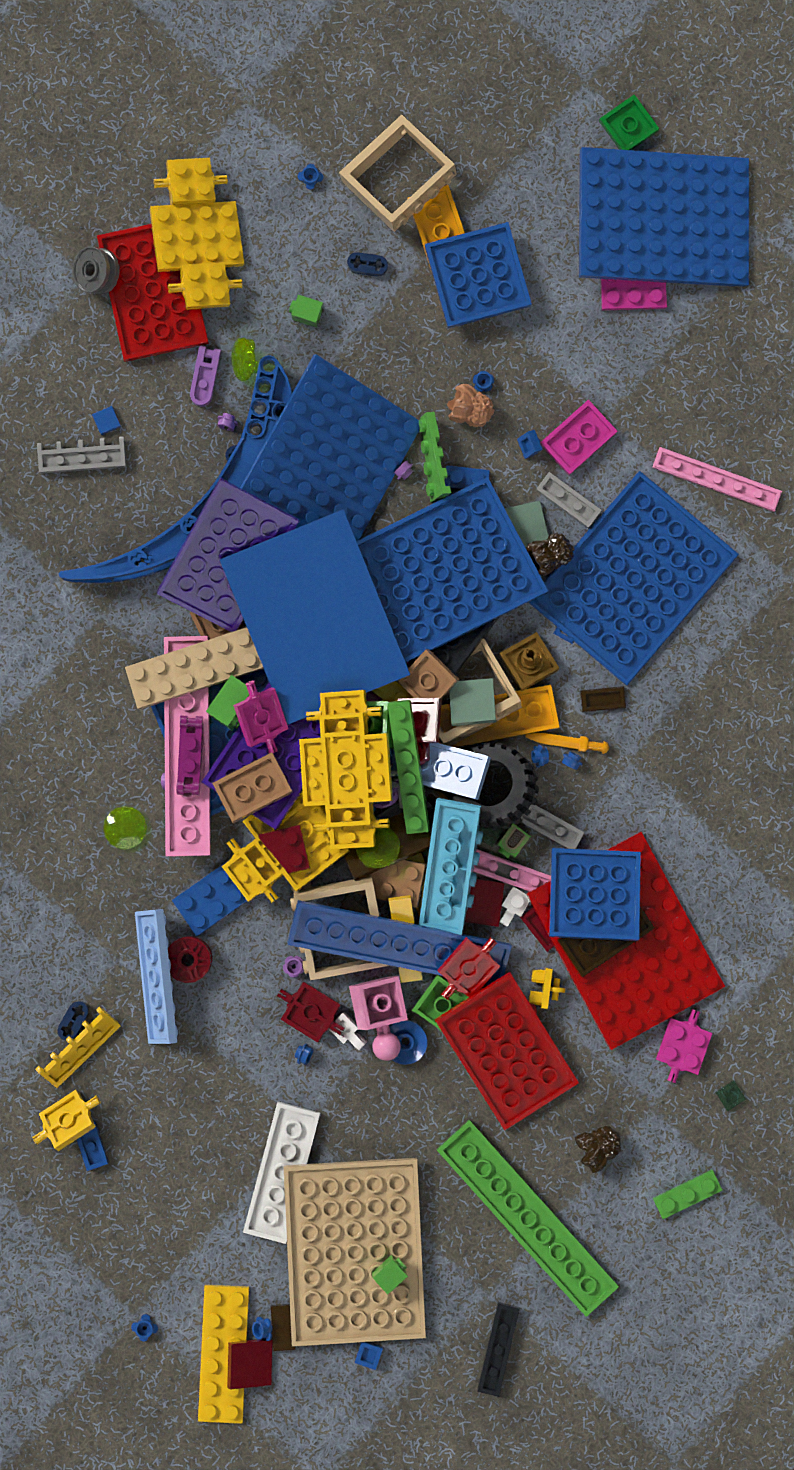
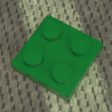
M635 94L599 119V123L619 150H633L659 131V127Z

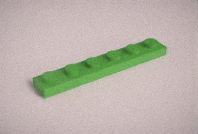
M411 699L388 702L407 834L429 832L430 826Z

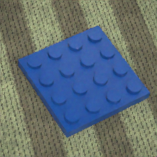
M509 222L425 244V250L448 329L531 307L532 303Z
M552 848L549 937L639 941L641 852Z

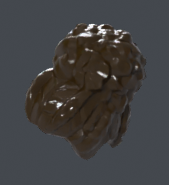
M562 533L552 534L546 540L533 541L526 547L540 576L550 574L554 569L568 564L574 558L573 551L575 549L570 544L569 539Z
M610 1126L598 1128L597 1131H592V1133L584 1132L576 1136V1144L585 1152L581 1163L588 1166L592 1173L603 1170L606 1167L607 1161L612 1160L621 1152L620 1135Z

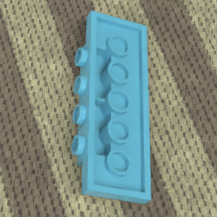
M437 798L419 925L459 935L463 934L466 911L468 907L472 908L474 895L470 894L471 886L475 887L477 874L473 873L474 865L478 866L480 853L476 852L477 844L481 845L483 831H479L481 806Z

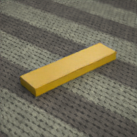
M411 896L388 898L391 919L414 924ZM398 967L401 983L422 980L421 971Z

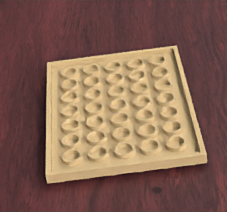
M417 1158L284 1165L292 1346L426 1338ZM392 1255L395 1259L399 1257L406 1264L407 1268L405 1270L408 1277L387 1295L372 1278V1272Z

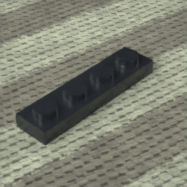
M501 1302L497 1303L477 1392L497 1397L500 1395L520 1310L517 1306Z

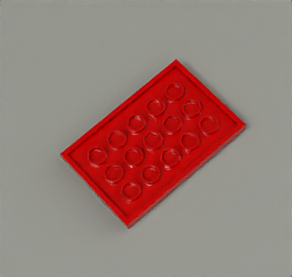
M152 224L97 235L99 248L108 249L113 252L119 264V278L115 287L109 292L124 362L209 344L202 310H186L185 298L182 292H168V284L181 283L180 271L158 272Z
M510 972L434 1019L504 1131L579 1083Z

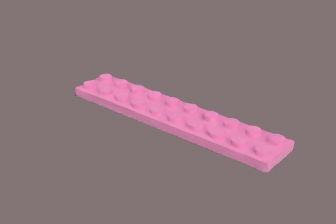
M164 637V654L209 640V637ZM209 687L164 701L166 857L211 856L210 788L202 783L210 770L209 714L206 712L209 707ZM181 715L188 716V718L203 716L200 795H192V793L177 795L176 793ZM188 727V733H195V727ZM185 778V784L193 783V778Z

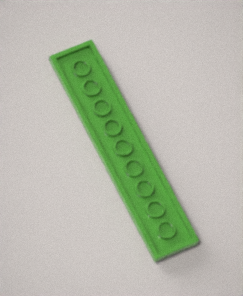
M470 1120L464 1123L437 1148L440 1155L586 1317L619 1287Z

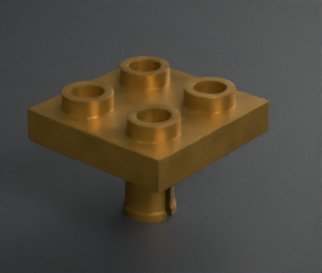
M537 632L499 653L500 658L521 692L559 671V666Z

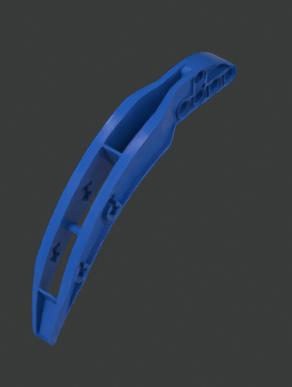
M267 355L260 360L251 405L242 436L220 475L200 501L178 522L144 545L102 563L60 571L59 577L62 580L75 583L121 582L149 576L171 567L190 533L188 528H192L220 477L239 488L241 487L278 420L277 412L284 409L292 395L288 377L275 357ZM268 363L275 365V369L271 372L264 370V366ZM264 384L271 387L267 393L259 391L260 387ZM257 406H265L267 408L266 412L257 414L255 412ZM259 426L262 428V432L259 435H252L251 429Z

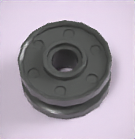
M85 247L81 249L75 256L72 265V275L75 284L80 290L87 293L106 294L115 287L119 278V264L113 252L98 247Z

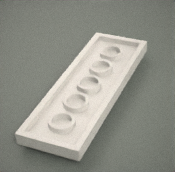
M277 1102L243 1233L286 1244L284 1165L307 1164L320 1112Z

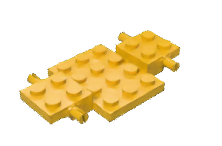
M210 158L167 160V177L165 179H154V188L167 187L170 205L150 206L149 209L158 272L180 271L181 283L168 284V292H182L185 298L186 310L229 307L230 289L242 288V279L229 280L225 267L243 266L244 257L236 201L215 202L214 187L218 184H228L227 175L214 176Z
M366 690L320 693L321 705L319 711L306 712V716L315 715L314 717H306L307 721L320 720L321 738L299 739L303 805H325L326 823H314L313 827H322L314 828V832L327 831L330 838V849L375 847L376 828H389L390 824H381L388 823V818H375L373 802L393 801L388 733L368 734L369 717L382 716V712H373L381 711L382 708L381 706L368 708Z
M302 791L277 830L297 825L301 826L310 869L288 874L258 837L259 834L276 830L253 815L244 819L243 823L256 839L243 848L238 845L234 838L227 842V845L234 854L221 867L248 902L256 896L265 893L271 903H273L279 897L271 887L283 875L297 892L348 853L349 850L347 848L330 849V838L327 831L314 832V828H322L313 827L314 823H326L325 805L304 806Z

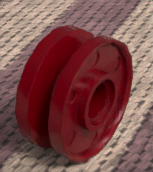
M194 936L181 937L168 947V958L171 962L170 976L176 981L193 983L205 977L210 971L213 962L212 951L201 938ZM186 953L193 955L194 963L192 965L184 963L183 958Z

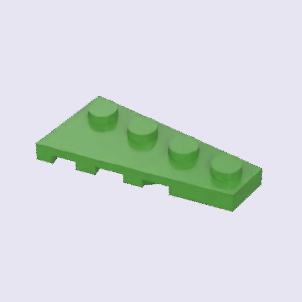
M426 412L419 420V431L422 432L423 436L421 451L425 454L426 461L424 462V473L428 478L426 493L427 496H430V502H438L451 494L450 486H445V478L448 475L446 468L441 466L444 455L442 448L437 446L440 436L435 412Z

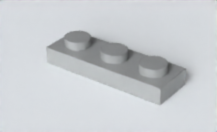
M548 472L536 489L538 493L586 528L590 527L601 512V509L550 472Z
M530 805L529 810H531V813L528 816L524 814L521 817L523 820L521 823L567 849H576L584 835L583 831L536 805Z

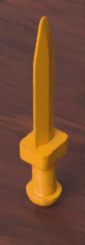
M547 733L525 735L526 738L541 744L578 749V752L596 750L605 754L609 750L607 742L589 741L585 736L574 738Z

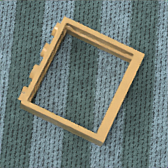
M403 115L398 117L339 172L342 182L394 232L402 224L405 226L408 219L414 213L420 212L424 204L430 198H435L440 189L445 184H450L451 179L457 174L455 164ZM408 133L442 168L391 214L356 179Z
M483 638L471 656L482 651L508 696V699L495 705L496 721L522 708L521 700ZM492 723L461 725L446 733L440 727L439 740L444 745L452 746Z
M372 876L363 877L355 881L353 879L300 889L297 892L294 890V898H290L292 911H295L298 900L308 901L365 890L370 915L380 917ZM300 948V952L305 953L306 960L303 961L304 973H309L310 980L389 966L359 960L315 969L312 950Z

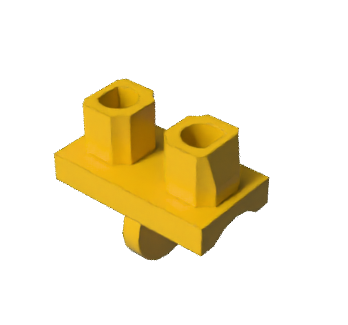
M553 969L532 970L531 982L543 983L542 992L530 990V1003L548 1009L550 991H552L551 1000L558 1001L559 992L565 993L566 988L560 987L561 979L554 978L553 986H551Z

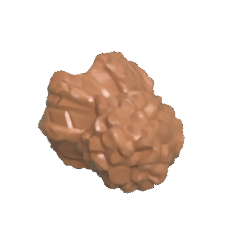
M469 384L456 386L455 398L447 403L448 409L452 411L448 415L449 420L456 423L466 422L469 426L483 427L494 414L493 402L489 397L481 392H477Z

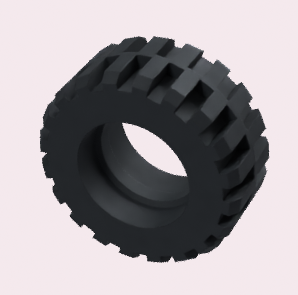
M484 743L483 748L479 746L472 748L474 753L491 758L487 771L503 767L511 773L513 779L511 792L503 802L494 806L484 805L479 799L474 800L454 794L453 801L481 806L479 825L485 829L499 830L500 827L508 829L512 827V823L519 824L523 821L521 817L524 814L528 816L531 813V810H529L530 805H535L537 801L534 795L539 793V786L536 785L538 777L533 771L534 767L516 749L510 746L507 747L502 743H496L495 745Z

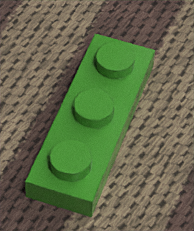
M711 1169L654 1197L653 1200L662 1219H665L723 1190Z

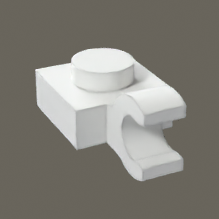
M512 887L502 904L507 910L500 920L501 924L507 927L514 914L522 916L530 902L525 893Z
M345 1012L335 1020L336 1023L345 1027L344 1031H341L343 1032L341 1036L329 1029L343 1044L349 1040L358 1050L367 1043L365 1038L356 1033L358 1030L357 1024Z

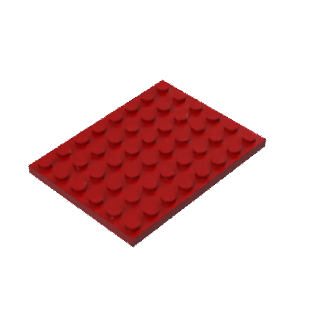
M642 832L607 850L641 852L640 907L654 926V929L584 977L579 975L557 942L559 938L549 937L609 1050H613L725 987ZM551 880L526 893L548 936Z

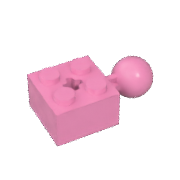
M388 976L349 986L358 1030L376 1028L377 1036L372 1045L374 1054L377 1058L384 1061L396 1058L400 1052L401 1044L398 1037L390 1033L389 1024L408 1020L399 976Z

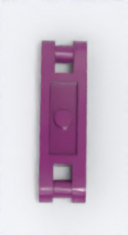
M180 716L177 795H184V793L200 795L203 716H196V718ZM188 727H195V733H188ZM185 778H193V783L185 784Z

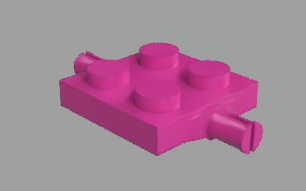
M249 681V683L245 684L249 697L233 705L246 744L249 747H253L265 742L269 753H275L278 749L274 738L279 733L289 729L275 688H269L258 692L255 681Z
M692 1009L688 1021H678L670 1018L656 1057V1060L667 1063L671 1067L668 1081L672 1080L673 1083H676L680 1071H688L697 1075L699 1073L712 1036L711 1032L703 1030L696 1025L701 1013L699 1011L696 1012V1010Z

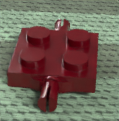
M303 982L298 991L293 995L283 989L279 991L280 993H278L277 997L287 1002L286 1011L280 1020L317 1043L320 1042L325 1032L329 1029L341 1036L343 1033L341 1031H344L345 1027L339 1025L334 1020L342 1004L306 982Z

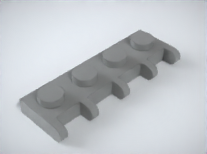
M124 436L119 437V445H105V438H100V446L84 447L83 440H78L79 448L62 449V442L57 441V449L43 450L42 443H37L39 473L127 467Z

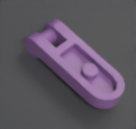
M199 346L190 390L191 400L196 406L204 407L212 400L222 352L221 349L209 350L205 346ZM211 358L212 362L205 363L204 359Z

